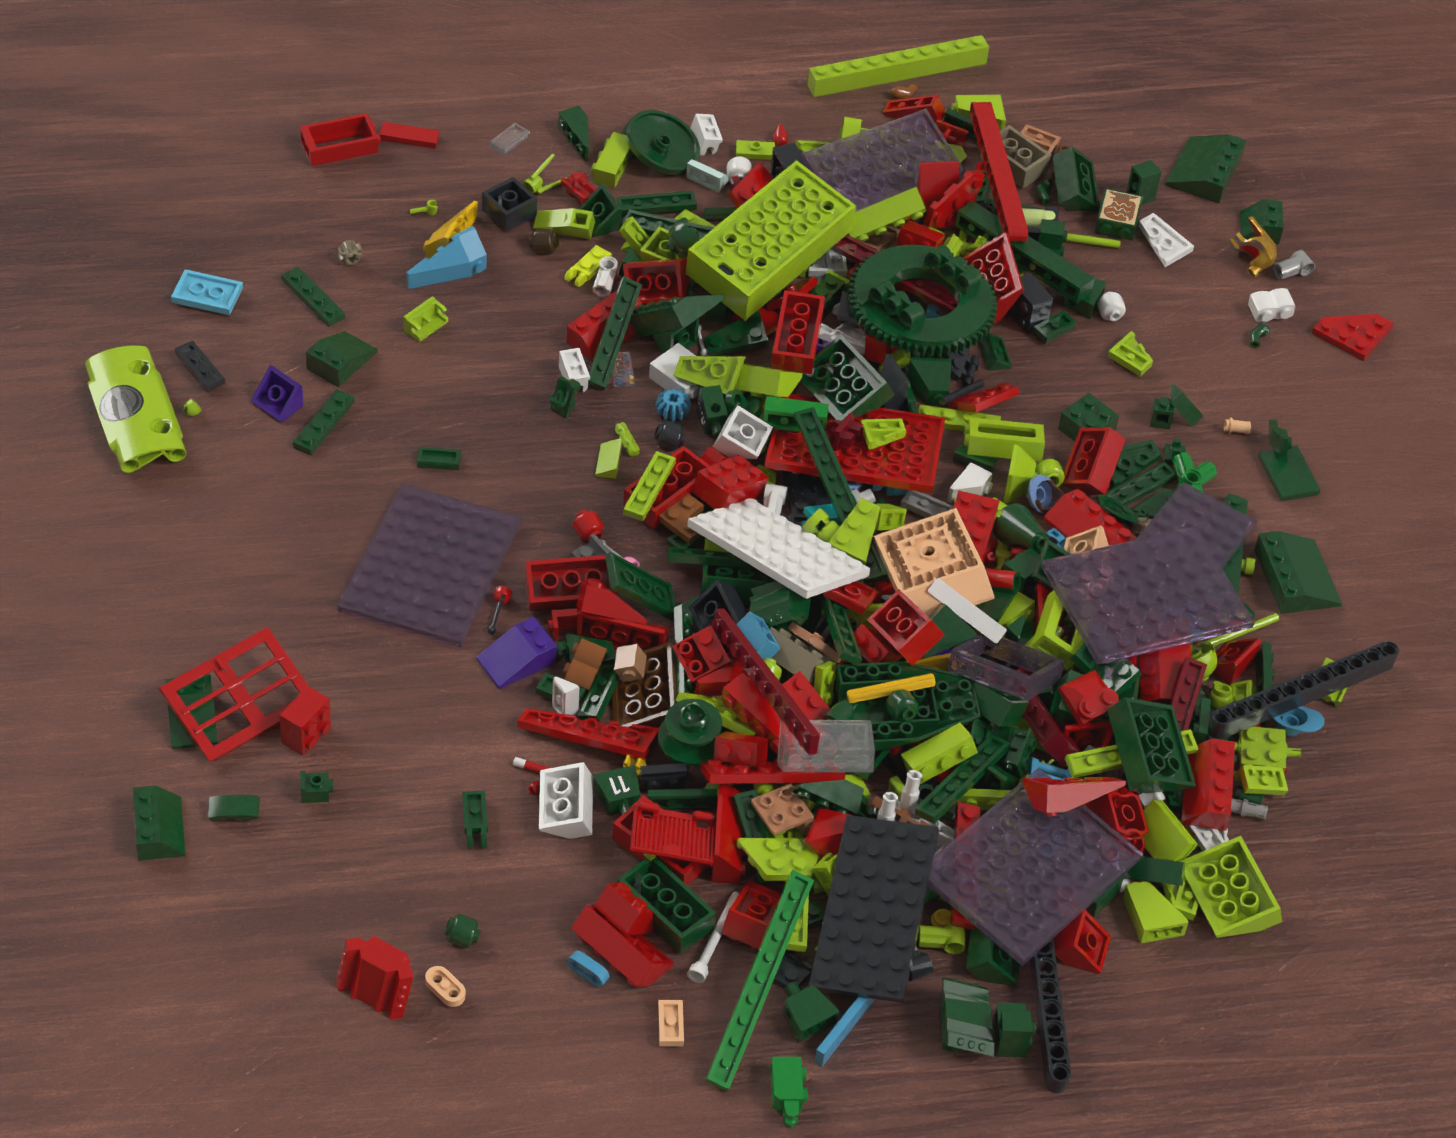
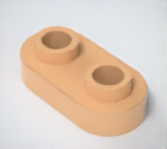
M434 966L428 969L425 975L426 986L447 1006L456 1007L461 1005L465 1000L466 993L463 984L444 967Z

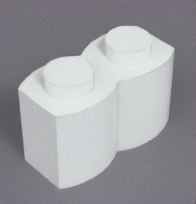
M1279 288L1270 292L1258 291L1250 294L1248 305L1257 322H1268L1274 318L1287 319L1294 314L1295 304L1288 289Z

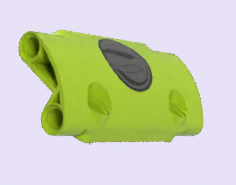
M122 346L90 357L85 362L90 378L88 386L108 444L117 456L121 470L125 473L134 472L163 454L172 462L183 460L187 453L182 441L183 434L161 374L155 368L149 349L146 346Z

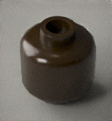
M550 227L535 229L532 236L529 237L530 248H534V251L539 255L554 253L560 244L558 232H555Z

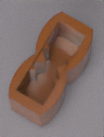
M581 639L580 643L576 642L571 652L575 656L571 663H566L562 673L565 675L564 680L586 688L589 691L607 649L585 639Z

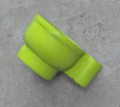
M1214 681L1208 698L1211 699L1210 706L1219 709L1233 703L1232 688L1227 684Z

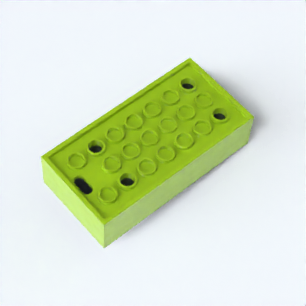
M796 160L688 249L686 275L710 294H724L725 299L721 302L742 319L747 320L852 231L856 205Z

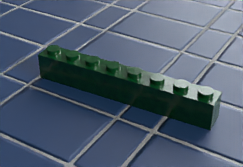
M971 201L957 211L955 226L973 238L977 239L978 236H982L989 242L1003 234L999 217L974 201ZM1028 236L1026 242H1010L1017 266L1031 273L1034 277L1076 304L1092 293L1094 277Z

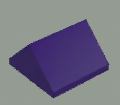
M270 365L250 401L280 422H283L303 407L302 385L273 365Z

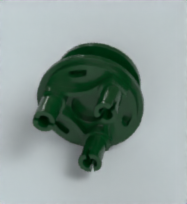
M700 699L681 700L672 705L667 711L665 720L659 728L658 742L665 755L673 760V764H686V777L689 765H701V762H708L709 759H714L715 737L725 732L722 726V717L712 704Z

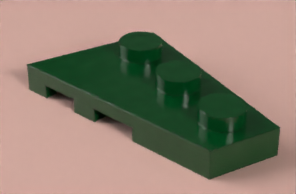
M759 310L747 320L740 319L704 337L708 356L715 357L768 345V338Z

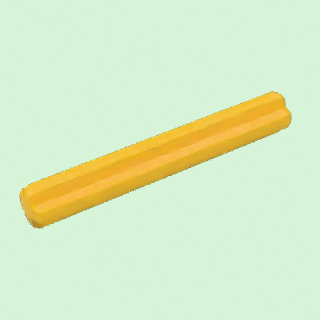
M930 673L851 689L847 691V698L849 703L889 696L892 692L900 689L914 691L935 686V677Z

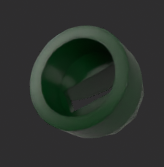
M567 642L557 643V659L567 658L570 651Z

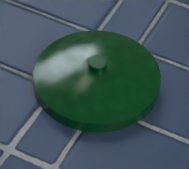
M658 110L642 111L632 118L627 127L626 139L631 151L643 164L657 172L669 175L684 174L687 172V163L691 159L697 161L699 158L700 145L696 135L688 125L674 115Z

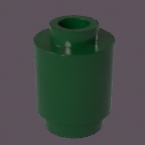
M848 701L836 703L823 716L824 727L829 732L840 733L854 718L855 709L853 705Z

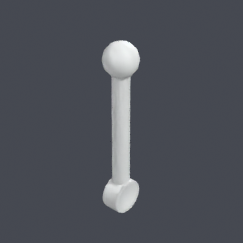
M699 325L698 339L701 346L700 353L702 356H707L708 350L705 349L701 335V326Z

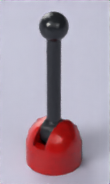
M498 586L495 588L494 600L498 604L492 624L488 627L489 634L496 633L495 626L501 606L507 604L511 599L512 591L508 587Z

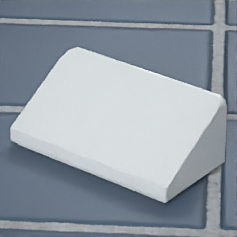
M556 676L553 678L552 707L559 714L577 715L580 687Z

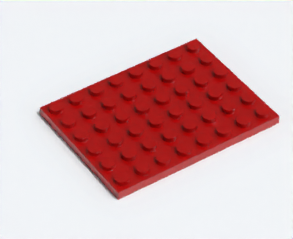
M790 394L789 397H781L820 403L817 398L793 394ZM878 408L855 418V421L861 423V420L902 418L906 428V435L899 440L874 449H868L862 433L859 438L855 437L851 448L841 445L838 450L833 449L846 480L855 481L856 483L875 484L880 487H894L900 490H914L920 493H933L945 417ZM829 412L827 415V423L830 420L835 419ZM773 429L765 460V468L820 477L801 432ZM826 430L825 433L832 447L835 437L828 435Z

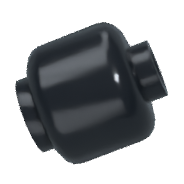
M668 420L662 424L659 423L654 434V439H656L658 446L673 451L679 445L683 446L686 438L682 425Z

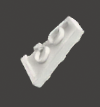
M1152 213L1139 221V228L1164 267L1193 252L1194 245L1156 214Z

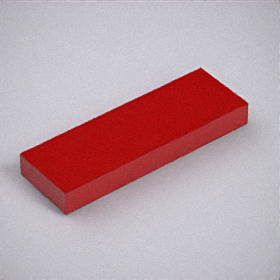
M383 122L379 135L381 140L436 148L440 137V130Z

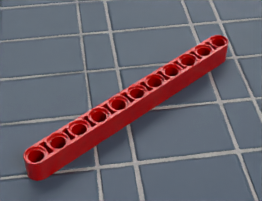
M971 102L970 117L1002 231L1008 234L1010 242H1026L1028 227L992 103Z

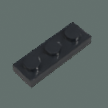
M193 340L175 348L176 356L206 392L225 384V378Z

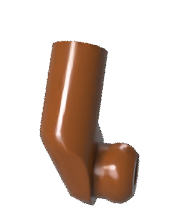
M913 83L907 88L896 86L891 88L890 95L898 99L910 98L918 88Z

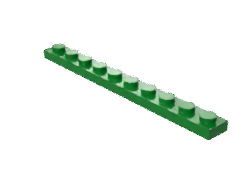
M792 870L789 874L705 1079V1082L724 1091H728L814 882L813 879L795 870Z

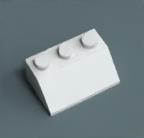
M585 763L540 770L539 830L569 839L592 835L593 776Z

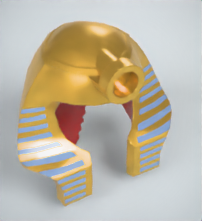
M1248 217V221L1257 237L1246 240L1239 232L1234 238L1240 246L1237 245L1233 238L1228 240L1227 243L1233 251H1244L1252 256L1248 272L1253 278H1256L1260 271L1274 263L1277 249L1274 241L1261 228V225L1257 223L1255 218Z

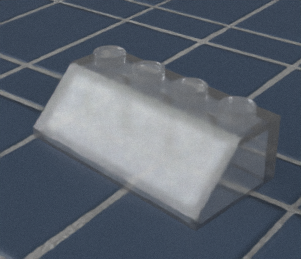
M780 720L778 765L783 772H873L875 747L870 720H809L820 734L817 754L813 755L807 754L804 748L799 745L795 736L790 733L783 720Z

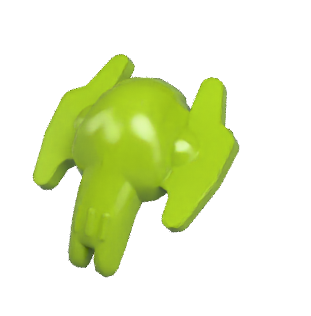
M960 230L958 237L963 242V248L958 256L964 257L988 243L986 238L978 236L975 243L967 242V233Z

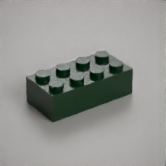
M655 857L652 861L646 858L618 878L617 883L622 882L628 885L631 893L647 903V907L653 912V930L679 954H682L714 930L716 912L658 858Z

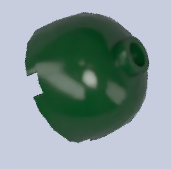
M686 217L674 223L668 231L669 242H667V246L670 252H676L682 258H687L688 249L700 240L693 226L690 228L687 226L686 223L689 220Z

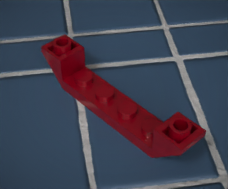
M1018 665L1007 676L1003 685L1029 702L1023 713L1024 719L1041 746L1067 769L1066 755L1081 751L1075 741L1064 735L1030 683L1034 679L1031 672L1022 665Z

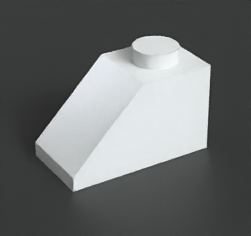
M970 463L950 487L947 502L954 503L958 490L980 496L988 494L993 486V483H991L992 473Z

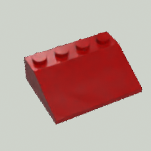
M1006 232L962 257L964 261H968L967 265L973 264L974 268L980 270V274L985 275L984 279L989 280V285H992V290L995 291L997 312L993 325L1004 317L1024 291Z

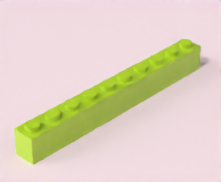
M980 35L809 68L807 86L813 97L983 65L987 64L989 45L984 37Z

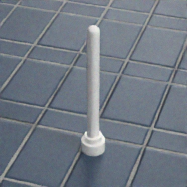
M738 892L731 894L699 961L691 965L687 975L693 982L703 983L708 975L707 964L722 936L721 932L728 911L738 897Z

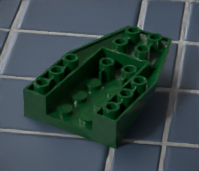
M904 661L859 664V666L855 664L837 665L835 671L836 679L834 681L837 703L848 701L847 691L851 689L930 673L935 677V686L909 691L919 705L918 714L909 721H895L886 708V700L889 696L851 703L855 709L854 718L843 729L848 757L918 742L937 735L958 723L963 725L981 717L973 677L917 664L912 666Z

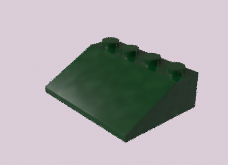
M1229 134L1189 137L1165 185L1220 203L1243 157L1247 140Z
M724 294L683 298L675 296L668 301L662 299L657 303L652 301L644 306L639 304L634 307L629 322L637 337L683 329L725 299Z
M842 334L815 355L812 375L803 373L800 380L820 403L829 404L828 412L841 422L849 413L854 414L855 418L878 409L895 395L888 383Z
M1282 531L1259 533L1254 551L1280 614L1342 606V602L1314 539Z
M704 565L701 595L718 579L735 587L743 605L750 607L751 601L749 598L754 596L751 589L771 583L775 579L755 567L751 569Z
M1125 697L1107 709L1130 791L1155 793L1193 789L1196 787L1172 705Z

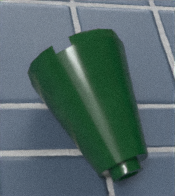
M1018 503L1004 507L1001 510L1003 513L1000 517H996L993 529L996 538L1007 545L1023 549L1031 548L1035 552L1042 551L1045 540H1049V537L1030 511Z

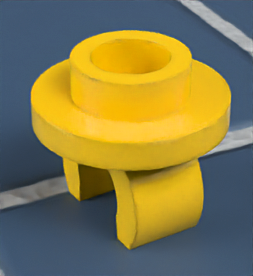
M626 755L623 767L635 765L637 776H639L640 766H646L645 759H636Z

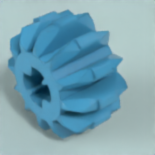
M674 388L671 391L665 389L663 393H659L655 403L658 416L663 417L664 421L671 419L672 422L675 419L681 421L683 417H687L691 407L688 394L683 393L682 389L675 391Z

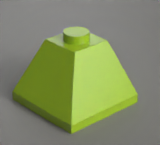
M1015 444L1003 503L1012 502L1026 495L1031 479L1039 474L1035 472L1036 462L1019 445Z

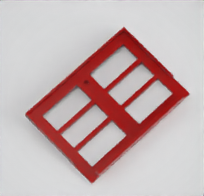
M266 627L159 688V691L191 739L199 746L210 763L213 760L221 759L280 724L279 715L292 703L290 702L264 717L255 704V700L290 680L299 694L308 684L269 627ZM265 642L274 658L238 678L228 662ZM278 662L287 676L250 696L242 682ZM214 671L223 687L186 707L176 691ZM228 691L236 705L199 726L190 712ZM240 709L250 726L213 747L202 730Z

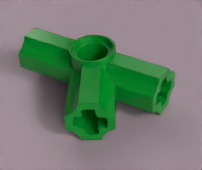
M1187 452L1174 456L1172 462L1179 479L1178 490L1184 494L1189 510L1197 513L1206 509L1208 503L1202 486L1217 476L1216 466L1212 462L1205 461L1195 468L1192 458Z

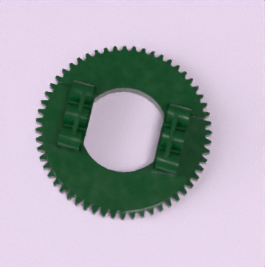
M902 245L875 252L873 256L869 255L868 259H864L863 263H859V266L855 268V272L850 277L847 291L848 304H850L849 309L852 310L851 314L855 315V321H859V326H864V331H870L869 336L876 335V341L883 339L882 344L890 343V348L897 346V351L904 348L907 354L912 350L914 355L921 352L922 356H925L926 352H928L931 357H933L935 352L938 356H941L942 352L948 356L950 351L957 354V350L963 352L965 347L970 349L971 344L976 346L977 341L981 342L982 338H985L993 327L997 312V297L994 296L995 291L992 290V285H989V280L984 279L985 275L980 274V270L974 268L973 264L967 265L968 261H964L962 257H954V253H951L946 245H940L937 248L924 245ZM912 278L934 281L947 288L953 294L957 307L945 316L925 318L926 314H924L922 306L917 302L911 303L907 294L903 291L897 292L893 285L899 281Z

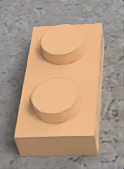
M658 1000L659 1046H684L683 1000Z

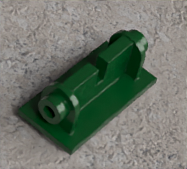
M1029 728L1028 733L1023 730L1015 733L1010 749L1017 752L1008 751L1004 762L1005 771L1012 773L1013 770L1017 771L1019 778H1022L1024 770L1028 769L1030 753L1036 747V738H1034L1031 728Z

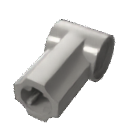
M1303 250L1295 252L1291 258L1275 263L1273 266L1278 280L1299 273L1301 276H1306L1315 268L1314 262Z

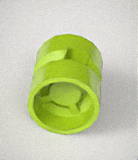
M821 508L802 526L804 531L816 535L817 538L829 543L840 528L835 521H829V515ZM822 523L825 526L819 531L817 527Z

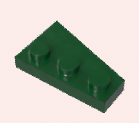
M1153 440L1122 448L1110 481L1113 488L1160 460L1161 453Z

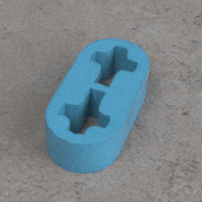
M574 951L567 959V964L572 971L596 987H602L610 978L608 971L602 965L581 951Z

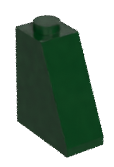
M941 603L931 613L929 618L945 635L922 657L928 658L975 638L977 633L951 608Z

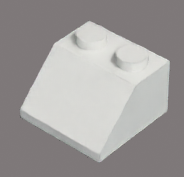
M737 405L727 418L713 448L730 458L740 455L745 459H757L773 427Z

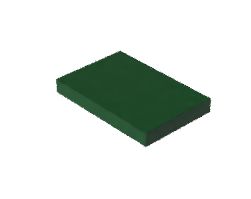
M1298 445L1288 449L1287 457H1282L1274 449L1259 451L1258 457L1280 501L1320 494V488Z

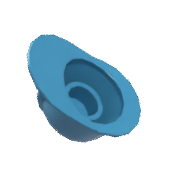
M1302 706L1273 718L1275 720V727L1286 730V736L1295 737L1305 732H1316L1324 726L1322 714Z

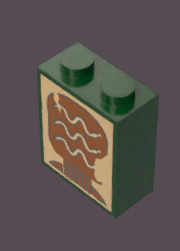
M1105 188L1095 233L1133 241L1143 196Z

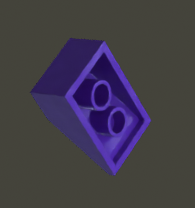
M532 617L513 626L480 653L476 660L498 689H502L555 664L557 646L538 621Z

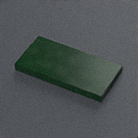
M612 552L605 555L611 590L672 622L674 621V607H676L672 584Z

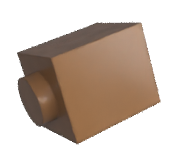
M638 644L618 647L614 670L624 682L644 678L647 656Z

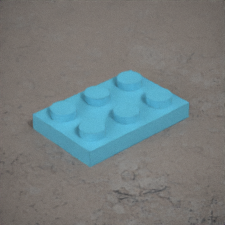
M185 269L171 296V302L230 315L243 289V282Z

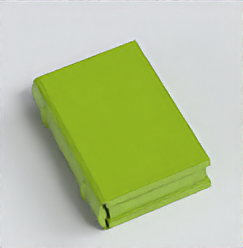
M1153 799L1143 810L1149 833L1143 836L1145 849L1152 858L1172 861L1186 859L1198 844L1163 800L1156 801V799Z

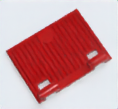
M641 801L638 805H634L630 851L713 865L716 820L712 813L696 810L692 815L659 809L660 805L657 803ZM642 810L653 812L652 819L641 817ZM697 820L706 821L707 829L696 827Z

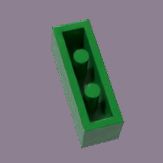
M767 396L763 421L771 425L772 429L800 432L794 419V412L814 407L824 431H826L829 404Z

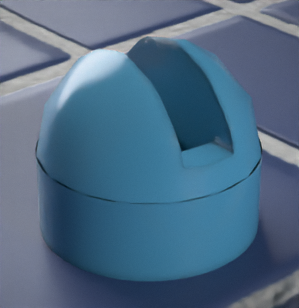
M929 303L925 318L940 317L936 314L940 313L939 307Z

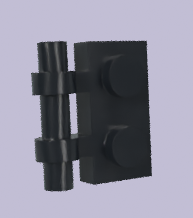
M966 347L963 352L957 350V354H954L950 351V354L944 357V359H951L950 377L954 381L960 378L963 381V387L974 382V373L979 367V356L974 354L970 358L968 356L970 350Z

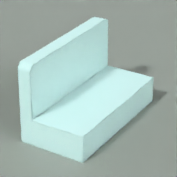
M691 159L687 163L686 178L718 193L730 182L726 174Z

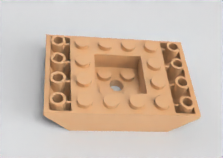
M956 508L873 536V542L895 592L900 589L928 617L942 603L928 592V589L937 578H940L973 605L995 599L985 567ZM931 552L934 553V554H932V555H930V556H926V555H925V554H928V553H931Z

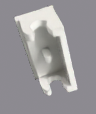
M695 114L690 129L698 139L700 155H705L709 147H713L711 152L715 154L723 139L714 115Z
M580 348L559 351V369L562 376L568 380L573 378L578 381L582 386L583 392H585L588 388L590 375Z

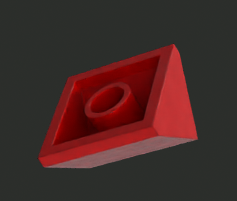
M1260 638L1228 641L1216 652L1217 667L1213 674L1229 685L1234 683L1256 661L1261 645Z

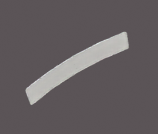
M937 578L928 589L931 595L946 604L957 615L994 643H998L1007 631L940 578Z

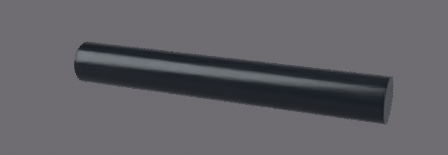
M981 379L941 397L939 402L941 405L948 404L984 387V381Z

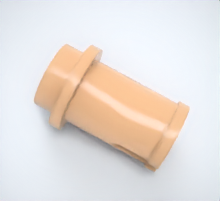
M1233 418L1225 419L1224 431L1228 434H1231V432L1250 433V421L1233 420Z

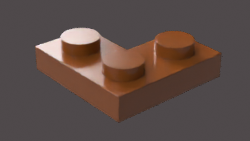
M688 493L661 513L658 521L685 542L691 544L701 534L688 527V519L701 513L704 505Z

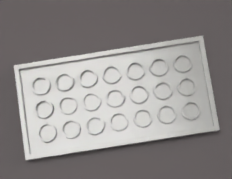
M746 499L736 504H730L726 508L714 509L711 512L699 514L688 519L689 528L806 599L869 577L870 568L863 565L860 561L851 558L843 551L831 547L830 543L822 541L816 535L807 533L801 526L788 521L785 517L761 505L755 499Z

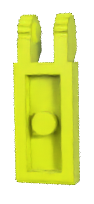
M595 245L566 272L565 280L569 282L578 275L575 285L578 287L582 286L598 273L600 260L607 256L612 257V253Z

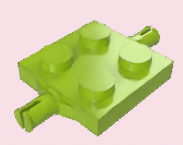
M1252 726L1240 731V739L1238 742H1235V751H1237L1240 758V767L1246 764H1252L1253 766L1271 765L1273 767H1281L1283 772H1285L1287 756L1301 757V748H1288L1286 730Z

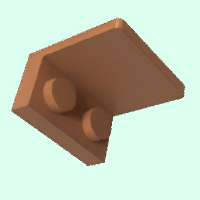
M792 784L752 799L751 804L773 835L791 828L798 829L803 837L808 835L814 816L803 800L797 798L795 793L788 791Z

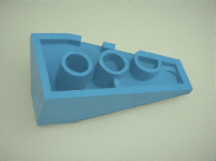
M472 226L457 233L451 238V243L445 247L441 245L436 249L437 253L430 259L424 258L406 272L407 288L412 289L467 278L485 270L487 254L476 229Z

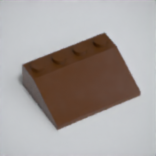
M671 641L643 650L647 656L644 678L625 682L621 678L619 679L612 694L613 721L619 722V726L631 727L632 724L660 728L669 708L677 703L675 701V652Z

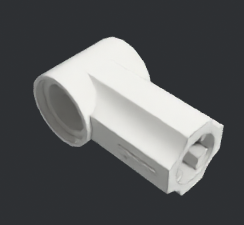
M607 256L600 260V268L593 286V292L598 297L605 298V296L610 295L613 283L617 279L618 262L613 257Z
M767 483L763 506L770 508L773 512L780 515L782 505H785L787 487Z

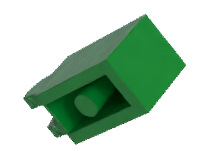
M772 1057L770 1067L772 1108L777 1112H783V1122L787 1127L791 1128L798 1124L799 1112H802L803 1102L808 1101V1089L803 1088V1081H806V1066H802L801 1057Z

